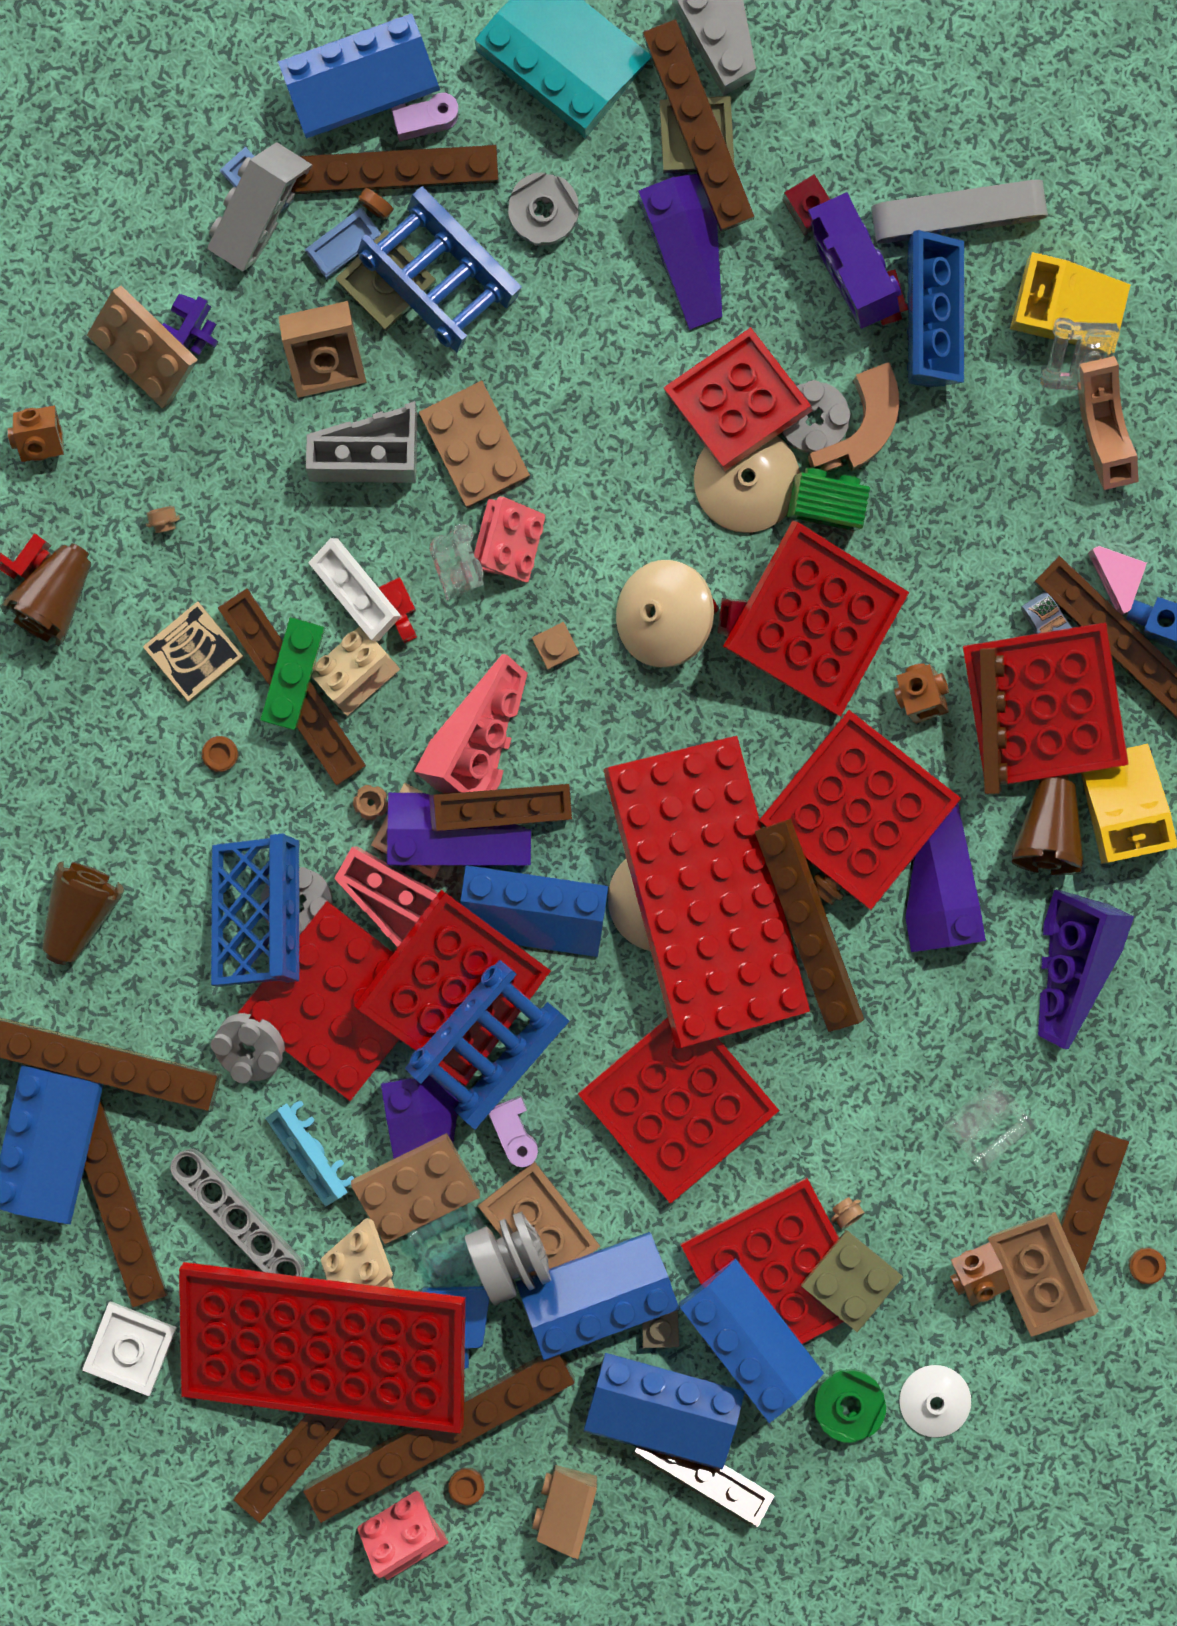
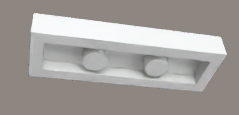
M330 538L309 561L310 566L371 641H379L401 617L339 539Z

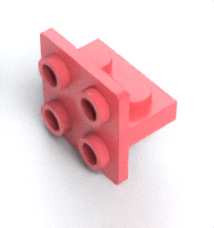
M498 497L497 500L488 499L470 568L482 572L505 575L521 582H528L534 567V559L540 536L543 532L545 514L506 497Z
M419 1491L411 1493L357 1528L374 1574L377 1578L384 1576L386 1580H389L449 1543L443 1530L429 1514Z

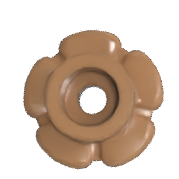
M174 506L151 510L147 512L149 522L146 523V527H154L155 533L169 531L176 528L175 522L180 520V516L176 515Z
M365 785L358 790V795L353 799V806L356 812L361 813L362 818L374 820L377 816H383L388 809V802H386L387 794L381 787L376 786L374 788L371 785ZM373 799L374 805L369 806L368 800Z
M848 1197L838 1203L832 1209L835 1215L831 1221L837 1222L842 1230L855 1223L865 1214L860 1206L861 1200L853 1202Z

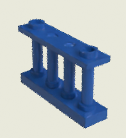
M421 186L412 194L407 209L410 216L377 244L366 234L361 239L357 253L363 265L370 271L375 270L434 330L435 336L441 344L446 347L450 346L458 353L467 338V335L462 330L493 302H500L507 309L517 299L522 286ZM419 226L425 227L434 236L435 241L401 269L387 254ZM444 251L450 252L459 261L460 266L431 292L426 294L412 279ZM468 277H475L484 286L485 291L451 320L437 305Z
M501 960L483 973L480 983L424 1047L417 1049L412 1054L409 1064L405 1067L420 1084L430 1076L459 1102L454 1111L473 1129H476L569 1022L563 1014L548 1002L543 1008L539 1009L510 982L517 974ZM499 994L503 995L530 1019L529 1024L519 1035L515 1036L486 1010ZM476 1021L506 1046V1050L493 1063L463 1038V1035ZM452 1048L482 1073L481 1079L472 1089L467 1090L438 1065Z

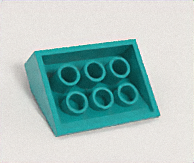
M509 0L475 38V46L478 53L585 139L652 59L646 50L584 0Z

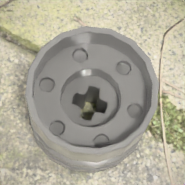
M522 1211L513 1214L518 1229L515 1232L512 1231L505 1218L500 1220L503 1237L497 1240L487 1226L465 1235L466 1244L475 1268L494 1306L516 1297L514 1279L518 1277L521 1278L529 1291L535 1288L530 1274L534 1270L542 1284L551 1281L548 1265L549 1259L535 1227L529 1223Z

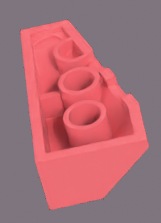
M502 654L430 740L414 772L434 789L444 794L497 790L504 771L497 769L502 748L509 749L512 739L506 737L509 719L518 714L528 673L508 655Z

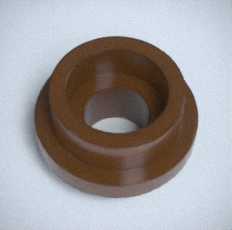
M818 873L814 876L816 889L822 899L831 905L837 899H843L844 894L840 891L842 887L826 874L823 877Z

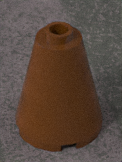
M71 543L70 546L61 545L4 599L0 606L2 612L6 615L10 610L16 615L13 620L16 625L47 643L53 637L56 639L55 645L60 646L66 639L92 565L87 559L89 553L74 543Z
M1067 775L1043 778L1039 781L1012 851L1013 865L1035 873H1039L1038 868L1051 869L1050 875H1074L1081 872L1083 854L1076 787L1073 782L1069 781Z
M64 861L57 864L54 870L42 949L47 953L46 958L59 965H66L67 962H74L122 898L124 888L119 882L114 887L107 883L110 878L109 875L80 863L72 862L70 868H64Z

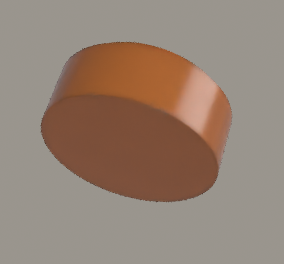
M365 188L358 197V201L363 207L382 220H387L394 210L385 199L368 188Z
M212 737L203 746L202 758L206 766L211 770L225 772L233 768L238 761V748L227 737Z
M1145 1247L1136 1250L1131 1255L1128 1267L1130 1274L1138 1282L1154 1284L1164 1276L1166 1262L1158 1251Z
M461 1468L450 1478L449 1493L458 1504L472 1505L478 1502L484 1493V1479L473 1468Z

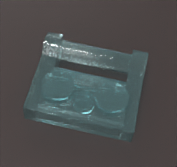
M473 1201L407 1233L435 1288L475 1268L466 1244L465 1235L486 1226ZM469 1219L473 1228L429 1250L425 1243L426 1240Z

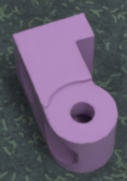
M438 93L429 101L408 106L404 103L391 108L399 142L452 128L458 120V103L456 99L450 94Z
M521 1095L496 1105L489 1113V1116L509 1161L517 1167H527L534 1163L537 1158L538 1146L535 1139L527 1134L519 1116L520 1113L527 1111Z

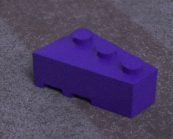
M848 192L809 209L816 250L860 329L899 312L897 297L902 295L900 286L893 275L889 277L884 258L879 249H875L869 232L864 223H862Z

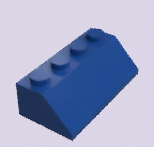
M412 13L278 61L306 139L440 91Z
M916 230L912 232L908 241L907 300L909 309L907 329L908 383L925 387L964 383V241Z
M466 865L460 904L516 945L598 957L608 886Z
M21 1065L0 1154V1210L21 1216L71 1224L104 1084L35 1066Z
M650 1232L549 1269L551 1281L546 1284H542L538 1275L534 1274L532 1279L535 1288L530 1291L522 1280L515 1281L544 1360L679 1310L668 1274Z
M736 1258L679 1302L680 1309L769 1423L795 1404L824 1374Z
M605 1353L599 1368L583 1432L723 1470L737 1426L745 1391Z

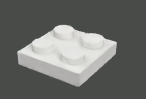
M110 1301L84 1364L83 1371L150 1396L177 1327Z

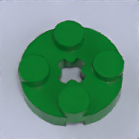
M836 1370L826 1377L816 1390L814 1397L815 1416L824 1432L833 1439L845 1443L857 1442V1440L872 1436L881 1427L886 1415L884 1393L877 1381L861 1370ZM850 1396L856 1397L855 1403L860 1406L857 1412L851 1411L849 1415H845L843 1413L844 1407L840 1404L843 1399L848 1400Z

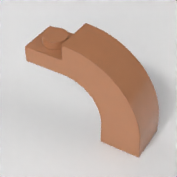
M1115 356L1080 364L1081 382L1077 383L1080 411L1091 458L1103 489L1107 490L1139 482L1138 456L1128 435L1122 412L1119 364Z
M889 362L855 375L853 381L863 406L861 426L848 439L810 453L808 461L811 468H821V470L828 473L842 467L841 460L846 459L852 472L873 459L885 445L894 429L899 410L898 386Z

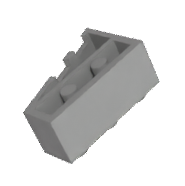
M672 0L676 13L723 96L754 80L756 65L743 0Z
M416 402L404 404L405 407L386 413L381 411L372 414V417L351 423L349 421L307 434L306 471L309 482L416 483L418 417Z

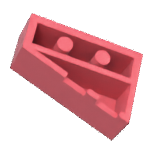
M357 846L350 849L334 878L397 947L439 893L395 867L387 865L386 862Z

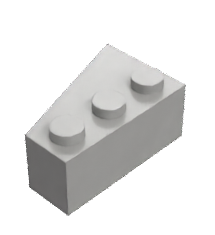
M278 142L252 159L247 157L238 171L237 175L241 179L237 187H233L229 191L223 202V205L227 207L223 216H219L209 231L212 239L207 249L241 271L253 265L279 224L276 220L285 202L290 204L293 200L295 193L291 190L296 179L303 174L307 175L312 164Z

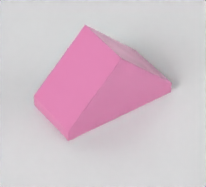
M1101 546L1088 552V555L1114 608L1121 615L1129 612L1147 563Z

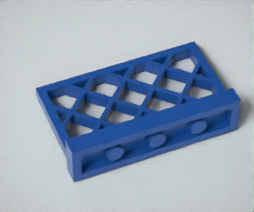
M281 833L270 835V838L212 845V986L222 987L271 981H283L286 983L299 981V840ZM269 848V861L260 870L251 860L260 849ZM235 852L241 860L228 873L223 868L224 853ZM248 865L257 876L244 889L236 881V878ZM264 881L269 886V896L260 905L251 895ZM232 884L241 895L228 908L223 903V894ZM248 900L257 911L244 924L235 914ZM264 916L269 921V931L260 940L251 930ZM232 920L241 930L228 943L223 938V929ZM248 936L257 946L244 959L235 949ZM264 952L269 957V972L257 973L251 965ZM232 955L241 965L232 976L223 977V964Z

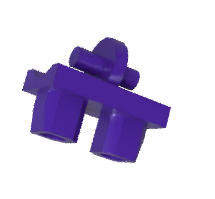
M178 294L172 305L171 312L185 319L178 331L165 323L162 325L187 349L193 339L196 338L190 351L197 355H200L205 344L212 348H215L218 344V341L211 336L217 324L207 319L202 330H200L201 325L212 308L208 305V301L200 296L195 300Z

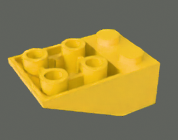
M1032 252L1026 261L1010 329L1114 354L1131 284L1067 260Z
M1148 744L1127 748L1129 765L1081 772L1101 863H1109L1177 848L1171 812Z

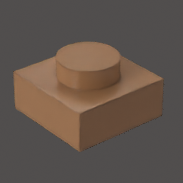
M564 622L532 637L548 670L580 654Z

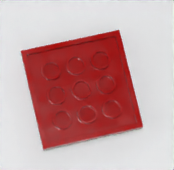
M792 521L723 647L834 715L841 717L909 592L801 523Z
M1106 622L963 646L983 774L980 649L997 648V655H1004L1005 674L1004 677H998L999 691H1005L1006 712L999 713L1000 727H1006L1007 749H1001V763H1007L1008 784L1129 765Z
M848 710L759 821L766 827L791 819L805 859L832 878L845 891L871 911L961 801V798L852 711Z
M440 890L354 1006L411 1048L417 1050L424 1047L480 983L483 973L499 960L517 974L510 983L529 1000L551 970L443 890ZM501 994L486 1009L507 1029L521 1012ZM477 1021L463 1035V1038L486 1058L499 1042L496 1037ZM453 1048L438 1064L465 1086L477 1071L472 1064Z
M326 900L299 934V981L288 983L283 981L261 982L237 1014H251L249 1019H254L258 1022L264 1019L270 1022L282 1036L287 1053L351 1101L399 1041V1038L354 1006L394 952Z
M668 1017L578 1093L580 1098L670 1204L780 1111L719 1038L683 1048H676Z
M807 1177L680 1243L701 1285L736 1258L802 1344L844 1322L801 1286L807 1276L839 1239Z

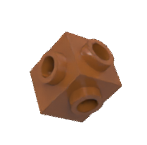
M55 405L37 409L27 408L13 413V427L8 428V438L11 449H18L21 462L41 461L48 457L64 455L63 430Z
M921 663L909 666L905 669V673L896 675L899 685L898 688L894 689L897 702L901 709H906L907 716L915 724L949 713L944 694L949 693V688L943 673L938 674L930 664L925 665Z
M990 1242L976 1249L965 1251L960 1256L951 1259L955 1274L951 1275L950 1279L958 1296L965 1293L971 1306L988 1301L994 1296L1010 1289L1004 1269Z

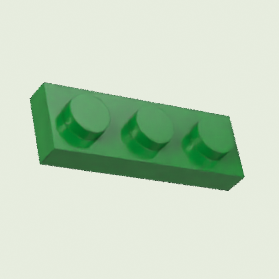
M292 617L289 618L260 721L296 731L324 635V626Z

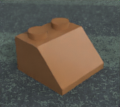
M348 301L278 316L282 342L297 398L367 383Z
M555 1465L553 1474L546 1472L541 1494L547 1495L544 1509H536L532 1529L538 1530V1542L569 1557L579 1558L597 1490L596 1475Z

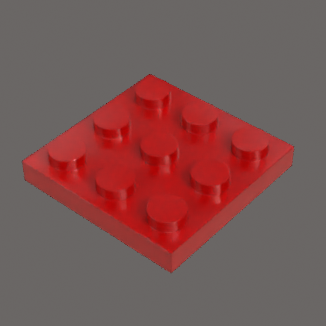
M751 327L663 387L665 394L724 472L813 411L811 404Z

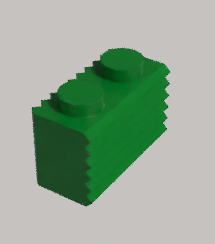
M806 468L805 473L801 472L794 476L787 514L788 518L850 531H857L863 528L870 487L860 485V478L840 475L839 480L826 478V471L815 468Z

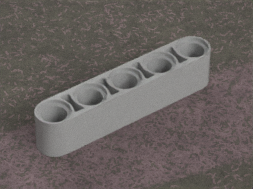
M1027 180L899 199L871 206L876 242L879 244L909 240L912 232L916 230L945 235L1038 221L1048 217L1043 180Z
M186 1149L175 1155L170 1166L173 1177L263 1272L280 1274L278 1271L279 1263L290 1261L297 1269L296 1276L302 1277L304 1275L305 1265L301 1257L201 1152L195 1149ZM189 1156L195 1159L198 1166L195 1175L190 1176L182 1172L180 1162L183 1157ZM207 1183H217L221 1187L223 1194L219 1201H211L206 1197L204 1190ZM237 1208L245 1212L247 1223L244 1227H235L230 1222L229 1214L232 1209ZM257 1235H266L270 1238L272 1242L270 1252L260 1253L256 1250L254 1238Z

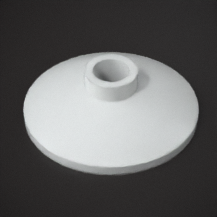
M930 1365L916 1370L907 1378L900 1392L899 1402L903 1418L913 1430L924 1436L943 1437L952 1434L964 1424L970 1413L971 1395L966 1382L957 1372L945 1366ZM934 1397H940L943 1399V1405L939 1409H933L930 1406V1401Z

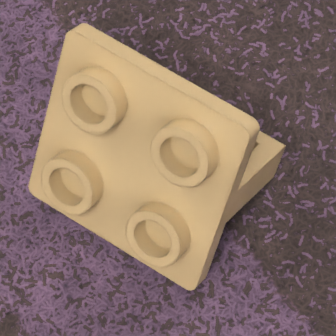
M359 626L355 631L348 633L342 642L328 655L321 657L316 662L312 677L331 700L348 716L397 673L400 668L376 641H371Z
M364 1219L321 1258L327 1280L395 1288L391 1279L393 1274L374 1221L371 1219Z

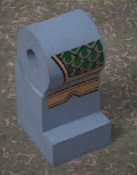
M1046 592L1021 606V610L1033 628L1034 634L1072 628L1061 613L1056 602Z

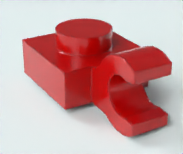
M401 577L378 587L401 615L395 625L404 643L417 638L407 617L408 614L415 612L416 609Z

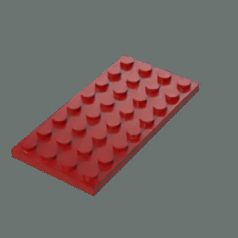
M738 736L604 768V776L676 1048H683L810 1012L784 910L755 831L762 827Z
M183 1262L180 1266L181 1397L461 1433L464 1427L466 1297Z

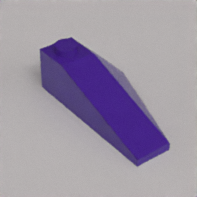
M698 174L672 177L638 190L639 205L689 330L722 318L718 225Z
M388 792L387 865H531V829L511 824L432 831L429 794Z
M958 804L914 857L905 913L911 952L986 941L980 903Z
M1054 890L1043 928V935H1049L1050 937L1049 957H1042L1041 969H1048L1047 989L1040 993L1038 1036L1063 1049L1070 1048L1124 949L1134 916L1103 902L1061 890Z
M428 1076L422 1084L414 1077L381 1083L394 1159L446 1133L452 1143L454 1142L458 1118L454 1108L458 1105L459 1101L435 1080Z

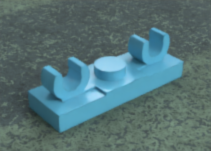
M298 1101L290 1107L286 1103L265 1119L326 1207L348 1193L345 1188L351 1185V1180L354 1177L350 1176L345 1180H340L337 1177L336 1171L344 1162L339 1160L329 1166V1161L324 1156L325 1151L321 1143L312 1138L309 1132L305 1131L314 1122V1118L310 1117L305 1121L297 1118L296 1111L304 1105L303 1102Z

